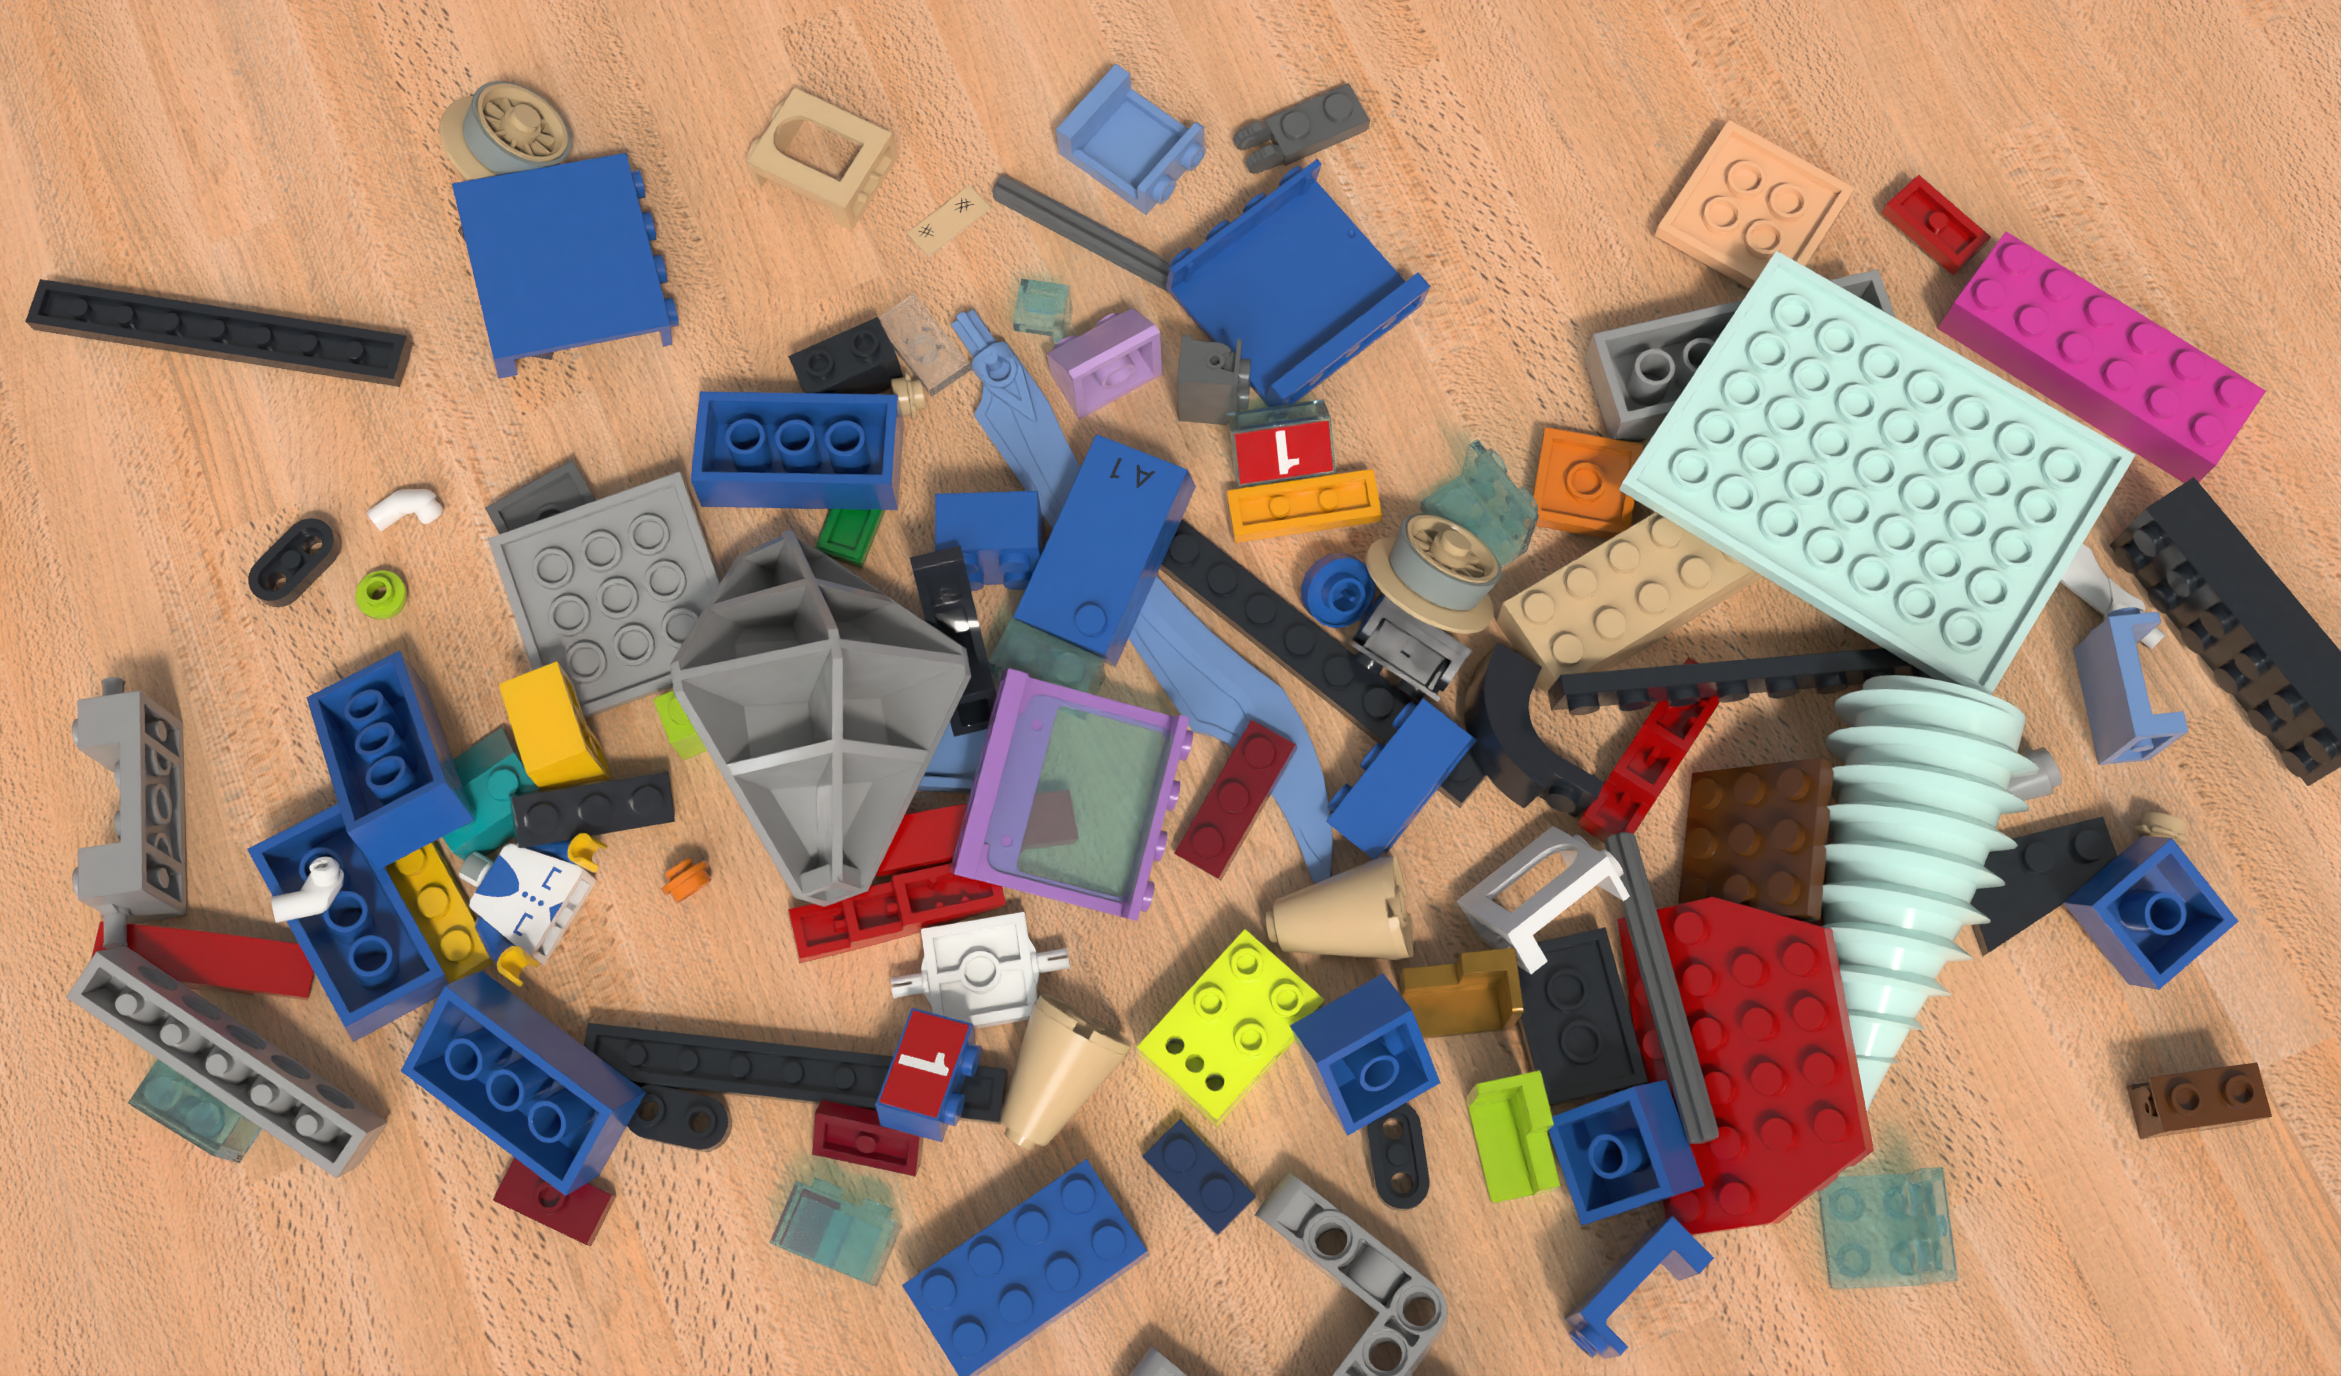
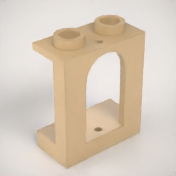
M794 87L786 101H781L774 109L771 124L762 138H757L750 146L746 163L755 186L762 188L767 179L830 208L835 224L852 231L898 159V153L891 132ZM804 121L812 122L862 146L841 181L783 155Z

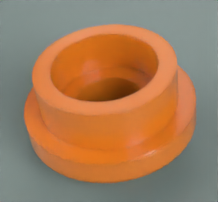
M691 857L687 858L664 874L668 883L661 888L665 896L671 894L676 903L683 901L712 881L706 872L709 865L705 860L695 865Z

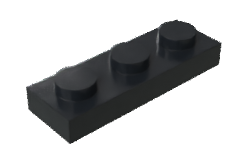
M665 769L509 794L515 843L518 848L571 840L581 833L595 836L675 822L669 773Z

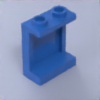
M1674 1217L1654 1225L1564 1318L1573 1327L1568 1333L1569 1337L1591 1358L1596 1354L1604 1359L1621 1356L1628 1346L1607 1326V1318L1660 1263L1678 1281L1700 1274L1714 1257Z

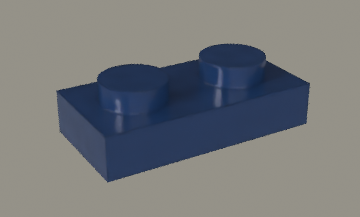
M1181 1119L1142 1156L1143 1160L1217 1237L1256 1199V1196Z

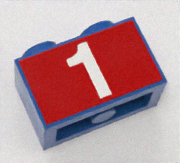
M911 1008L875 1104L881 1126L943 1142L948 1125L956 1126L960 1119L965 1095L961 1094L960 1091L965 1077H974L980 1062L982 1047L976 1045L972 1023Z

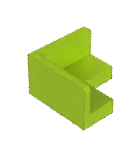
M1541 1071L1475 1084L1465 1100L1489 1200L1492 1203H1500L1552 1192L1560 1187L1547 1131L1554 1123Z

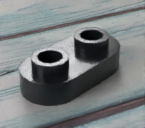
M309 518L297 522L253 565L248 576L250 590L263 603L271 607H284L293 603L337 559L340 552L338 535L325 522L319 519ZM322 543V547L317 553L310 554V549L313 545ZM282 578L287 579L286 584L282 588L274 590L278 580Z
M646 1085L640 1087L646 1093L627 1125L634 1134L646 1140L699 1152H710L721 1147L729 1138L732 1130V1118L729 1110L712 1097L663 1086ZM656 1102L659 1108L657 1116L650 1121H645L642 1115L643 1108L648 1103ZM700 1114H708L710 1118L708 1128L703 1132H696L693 1128L694 1119Z
M1405 1103L1366 1125L1376 1194L1385 1206L1397 1211H1407L1417 1207L1425 1199L1430 1186L1421 1122L1416 1111ZM1390 1120L1397 1121L1402 1126V1136L1398 1139L1386 1137L1383 1132L1384 1123ZM1394 1175H1406L1411 1182L1410 1191L1403 1194L1397 1193L1391 1185V1179Z

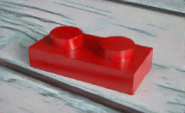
M1920 175L1915 177L1894 196L1882 211L1886 218L1953 276L1979 253L1991 238L1989 234Z

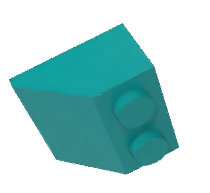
M503 727L453 759L474 821L442 838L452 853L463 861L473 852L487 856L514 838L509 794L539 790L538 786L526 774L520 752Z

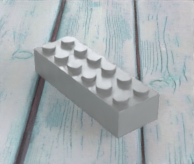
M1878 269L1829 280L1896 318ZM1743 300L1592 335L1584 360L1609 438L1634 442L1653 437Z

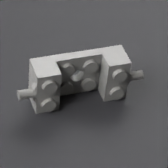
M109 677L101 681L102 696L77 700L78 719H75L72 724V735L78 749L112 771L116 785L120 790V810L116 812L114 817L115 831L120 842L78 849V867L74 869L72 874L73 888L78 896V900L100 911L101 917L104 918L103 948L105 947V949L128 946L127 924L187 916L183 723L140 690L124 693L125 680L117 677Z

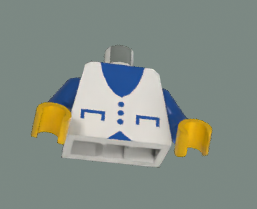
M581 833L571 840L518 848L516 845L508 843L503 847L495 861L478 852L471 853L464 861L459 872L460 879L478 888L469 902V907L478 914L475 929L489 958L497 964L498 972L516 986L520 987L523 984L519 980V975L525 966L531 964L537 968L540 963L545 966L597 881L583 868L591 872H597L599 866L591 862L592 856L600 848L606 850L607 844L586 833Z

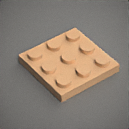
M1728 120L1658 225L1654 236L1751 289L1776 250L1806 267L1855 188L1735 122Z

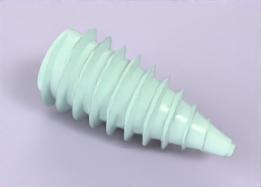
M1886 675L1873 677L1864 682L1861 691L1851 692L1838 698L1835 701L1834 709L1837 715L1850 728L1837 730L1829 734L1825 740L1829 752L1845 764V766L1832 768L1834 773L1831 797L1838 801V805L1827 806L1830 810L1828 837L1832 839V843L1824 845L1827 849L1824 876L1827 877V884L1822 885L1821 915H1823L1824 925L1821 927L1832 929L1867 1113L1872 1100L1876 1099L1875 1094L1890 1065L1898 1063L1895 1056L1910 1030H1926L1915 1018L1928 997L1953 996L1936 980L1946 962L1974 960L1954 940L1963 925L1988 924L1991 922L1990 919L1974 908L1970 902L1976 889L2005 885V882L1985 868L1984 864L1989 852L2015 849L2018 846L2014 840L1996 829L2002 814L2020 813L2029 809V806L2023 800L2007 790L2010 779L2013 777L2030 776L2039 772V767L2034 762L2018 753L2026 717L2017 707L1998 697L1973 688L1914 676Z

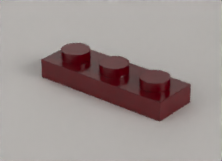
M1251 720L1174 854L1221 881L1298 749L1297 745Z

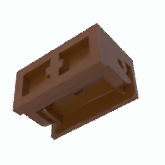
M2257 1062L2150 1077L2147 1083L2127 1086L2140 1140L2247 1125L2272 1117Z

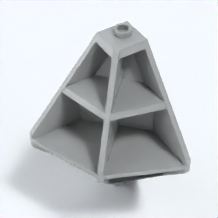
M783 531L782 536L745 551L736 557L670 663L675 697L794 898L825 907L867 892L971 678L966 648L822 551L797 539L794 531Z

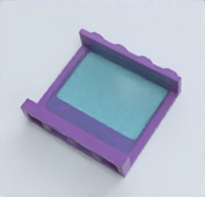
M1011 668L1003 670L949 873L1138 921L1140 911H1148L1154 893V882L1148 881L1153 860L1159 862L1166 847L1167 831L1161 830L1166 810H1174L1178 800L1180 781L1174 780L1179 760L1185 761L1191 749L1193 731L1187 730L1190 717L1166 715L1028 677L1029 673Z

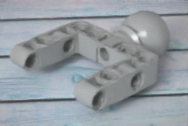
M1287 1172L1254 1216H1257L1276 1230L1290 1243L1296 1252L1342 1289L1346 1287L1377 1313L1375 1320L1332 1376H1413L1414 1371L1441 1337L1448 1324V1308L1443 1293L1436 1285L1292 1173ZM1330 1230H1338L1347 1236L1345 1249L1334 1256L1325 1255L1318 1250L1320 1237ZM1418 1298L1426 1299L1435 1306L1436 1314L1430 1323L1424 1326H1415L1404 1317L1405 1309L1412 1300ZM1392 1343L1402 1351V1359L1395 1369L1380 1371L1371 1364V1354L1379 1344ZM1151 1346L1128 1376L1187 1375Z

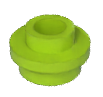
M385 570L375 571L365 576L358 584L355 592L358 608L366 616L378 620L389 619L398 615L404 608L407 599V589L404 582L393 572ZM382 587H386V594L381 599L373 600L375 592Z

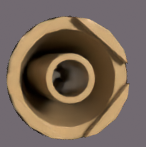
M1397 856L1379 857L1275 899L1273 910L1266 911V927L1270 941L1279 942L1281 950L1286 952L1402 960L1403 958L1413 957L1411 914H1407L1404 898L1408 897Z
M1041 993L1038 1000L1034 1002L1000 1117V1121L1008 1127L1004 1135L1014 1143L1029 1150L1033 1149L1035 1143L1042 1146L1048 1145L1125 1059L1131 1047L1129 1040L1096 1018L1091 1020L1078 1013V1008L1044 993Z

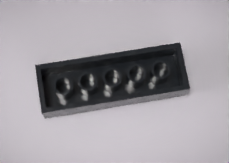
M2195 477L2191 478L2147 507L2109 546L2115 552L2120 566L2126 572L2133 574L2146 589L2152 605L2161 613L2166 614L2179 629L2185 645L2192 652L2199 654L2211 668L2218 685L2226 693L2233 695L2248 713V719L2253 728L2260 734L2267 736L2281 753L2282 761L2286 768L2295 776L2300 777L2307 786H2310L2341 767V651Z

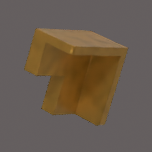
M1515 948L1460 953L1456 963L1404 968L1399 977L1401 996L1412 1009L1423 1039L1512 1030L1524 1012Z

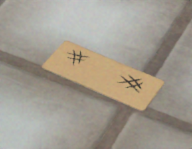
M968 185L907 232V235L930 257L989 211L991 206L972 186Z

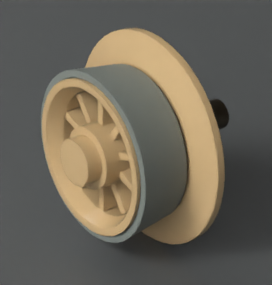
M489 82L479 87L474 96L463 97L454 101L444 111L439 124L440 139L445 153L456 169L468 181L565 164L564 159L571 149L570 132L559 112L539 94L511 82Z
M1413 514L1403 520L1397 537L1378 539L1368 549L1366 553V566L1371 578L1393 603L1410 615L1442 630L1464 634L1480 632L1491 623L1494 617V606L1488 592L1500 580L1502 574L1501 566L1489 547L1467 529L1435 515Z

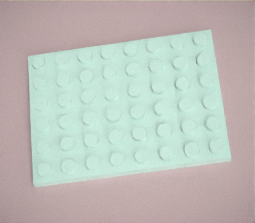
M1776 250L1627 474L1619 490L1936 680L1966 686L1992 695L2134 459L2135 454Z

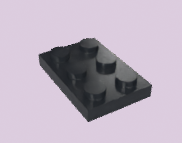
M1606 927L1537 942L1547 962L1532 974L1517 965L1524 1011L1518 1021L1532 1072L1541 1071L1549 1106L1647 1084V1075Z

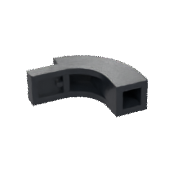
M961 546L910 557L925 621L965 647L967 651L971 678L950 720L953 735L957 737L985 730L988 727L993 709L996 688L977 618Z
M1497 642L1477 664L1465 696L1464 719L1466 731L1477 739L1471 749L1492 783L1522 808L1527 807L1538 796L1556 811L1568 813L1576 818L1598 799L1604 781L1558 756L1541 741L1530 719L1529 699L1542 667Z

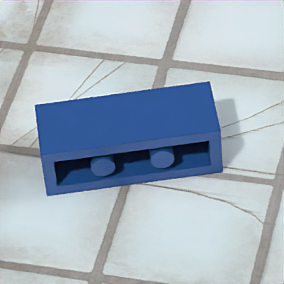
M1424 698L1417 706L1410 702L1404 707L1392 724V727L1397 730L1385 747L1377 743L1360 764V767L1365 770L1361 778L1353 787L1346 783L1328 805V808L1333 813L1326 822L1373 860L1386 856L1477 741L1476 738Z

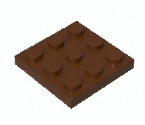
M1820 757L1692 773L1678 905L1716 897L1799 921L1820 920L1823 895L1822 885L1824 884L1827 851L1824 845H1827L1830 810L1827 806H1831L1834 773L1832 768H1834V763Z

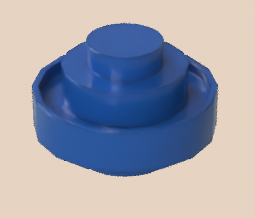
M1342 552L1328 554L1317 560L1306 572L1301 585V600L1306 611L1322 625L1332 628L1347 627L1359 621L1370 609L1375 597V582L1371 578L1367 566L1355 556Z

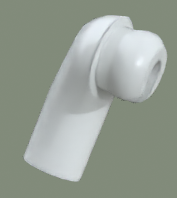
M400 489L366 513L382 532L405 515L412 513L418 516L421 523L428 524L443 513V507L435 500L437 495L429 489Z
M331 857L317 858L310 864L309 869L311 873L300 891L271 897L276 923L321 914L330 907L342 888L344 873L335 859Z

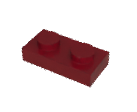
M821 1100L815 1112L812 1155L916 1177L921 1164L924 1137L881 1126L877 1111Z

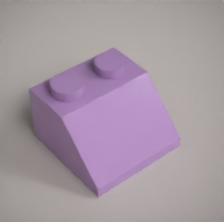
M1133 308L1121 314L1112 313L1105 316L1095 325V328L1078 337L1069 336L1062 339L1054 346L1052 351L1047 353L1050 374L1078 419L1089 415L1162 375L1160 331L1154 323Z

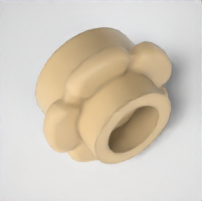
M904 372V377L890 379L892 395H898L902 416H911L913 420L917 416L916 410L925 409L921 380L911 381L910 373Z
M2145 812L2141 825H2136L2134 828L2139 837L2173 838L2179 847L2187 845L2189 839L2185 836L2187 822L2171 815Z

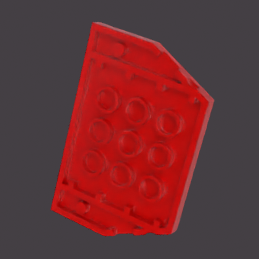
M1716 897L1658 909L1656 911L1719 1131L1718 1138L1710 1142L1690 1144L1704 1187L1663 1200L1665 1219L1674 1217L1692 1236L1779 1224L1793 1213L1791 1210L1816 1191L1825 1189L1847 1167L1855 1166L1874 1151L1832 929ZM1625 917L1619 918L1617 922L1636 1039L1648 1083L1666 1080L1678 1111Z

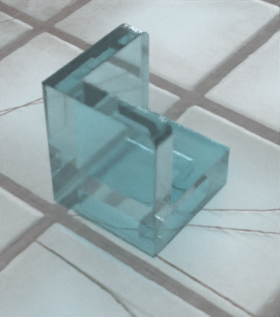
M1021 279L1013 319L1014 331L1053 336L1055 346L1069 335L1073 314L1070 286Z

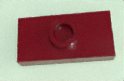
M514 1157L493 1201L585 1245L592 1246L616 1196L589 1183L565 1196Z

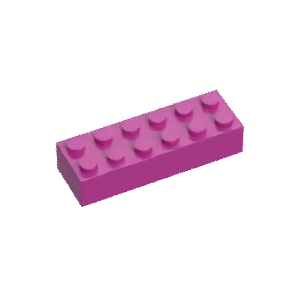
M2006 231L1937 328L2183 483L2193 477L2200 482L2217 465L2266 392V390Z

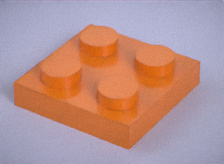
M1545 427L1527 525L1604 539H1611L1630 528L1635 499L1619 489L1641 455L1643 444Z

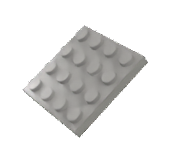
M680 471L488 538L533 670L557 661L573 682L584 719L673 688L670 663L721 583L685 480Z

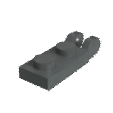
M1348 83L1266 118L1265 122L1256 121L1249 126H1245L1233 135V142L1238 150L1245 151L1271 140L1272 144L1253 152L1246 159L1245 163L1250 173L1258 174L1281 164L1287 166L1359 135L1369 129L1370 119Z

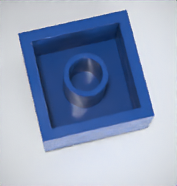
M1038 491L935 494V551L961 546L971 591L980 590L984 585L1000 584L1013 590H1024L1027 588L1045 548V526Z
M2141 836L2063 902L2129 985L2160 990L2239 922L2173 838Z
M1384 973L1290 1025L1320 1097L1347 1136L1441 1083L1412 1009Z
M1666 1080L1634 1086L1552 1116L1554 1125L1548 1131L1581 1226L1704 1187Z

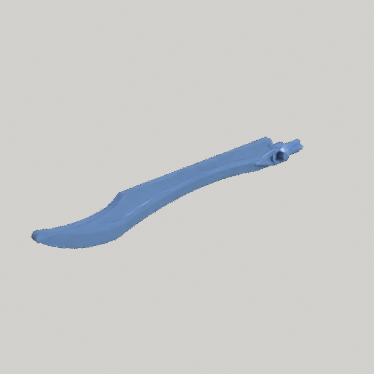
M974 309L968 313L963 311L956 316L958 320L953 322L951 327L973 357L971 363L972 371L983 382L982 400L974 416L1026 491H1038L1042 515L1053 529L1081 467L1064 437L1049 401L1009 344L1005 341L997 342ZM1156 576L1128 639L1180 714L1190 717L1188 725L1194 733L1213 737L1235 749L1250 721L1253 720L1297 745L1298 749L1274 788L1272 796L1293 831L1313 882L1317 883L1332 877V826L1326 822L1331 816V811L1328 808L1329 800L1314 745L1301 717L1283 688L1246 662L1214 635Z

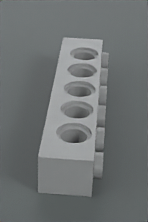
M126 946L96 952L66 996V998L335 1178L346 1174L361 1164L388 1123V1121Z

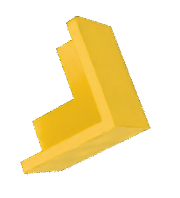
M557 661L502 682L499 685L526 774L539 789L612 778L602 745L586 725L573 682Z

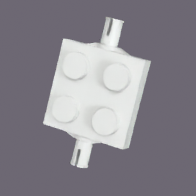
M1025 912L921 929L924 948L921 973L897 977L892 976L890 977V982L893 986L891 989L894 999L924 993L932 1006V1013L972 1023L974 1029L1029 1020L1034 1002L1038 1000L1037 989L1040 973L1071 969L1067 947L1036 953L1029 939Z

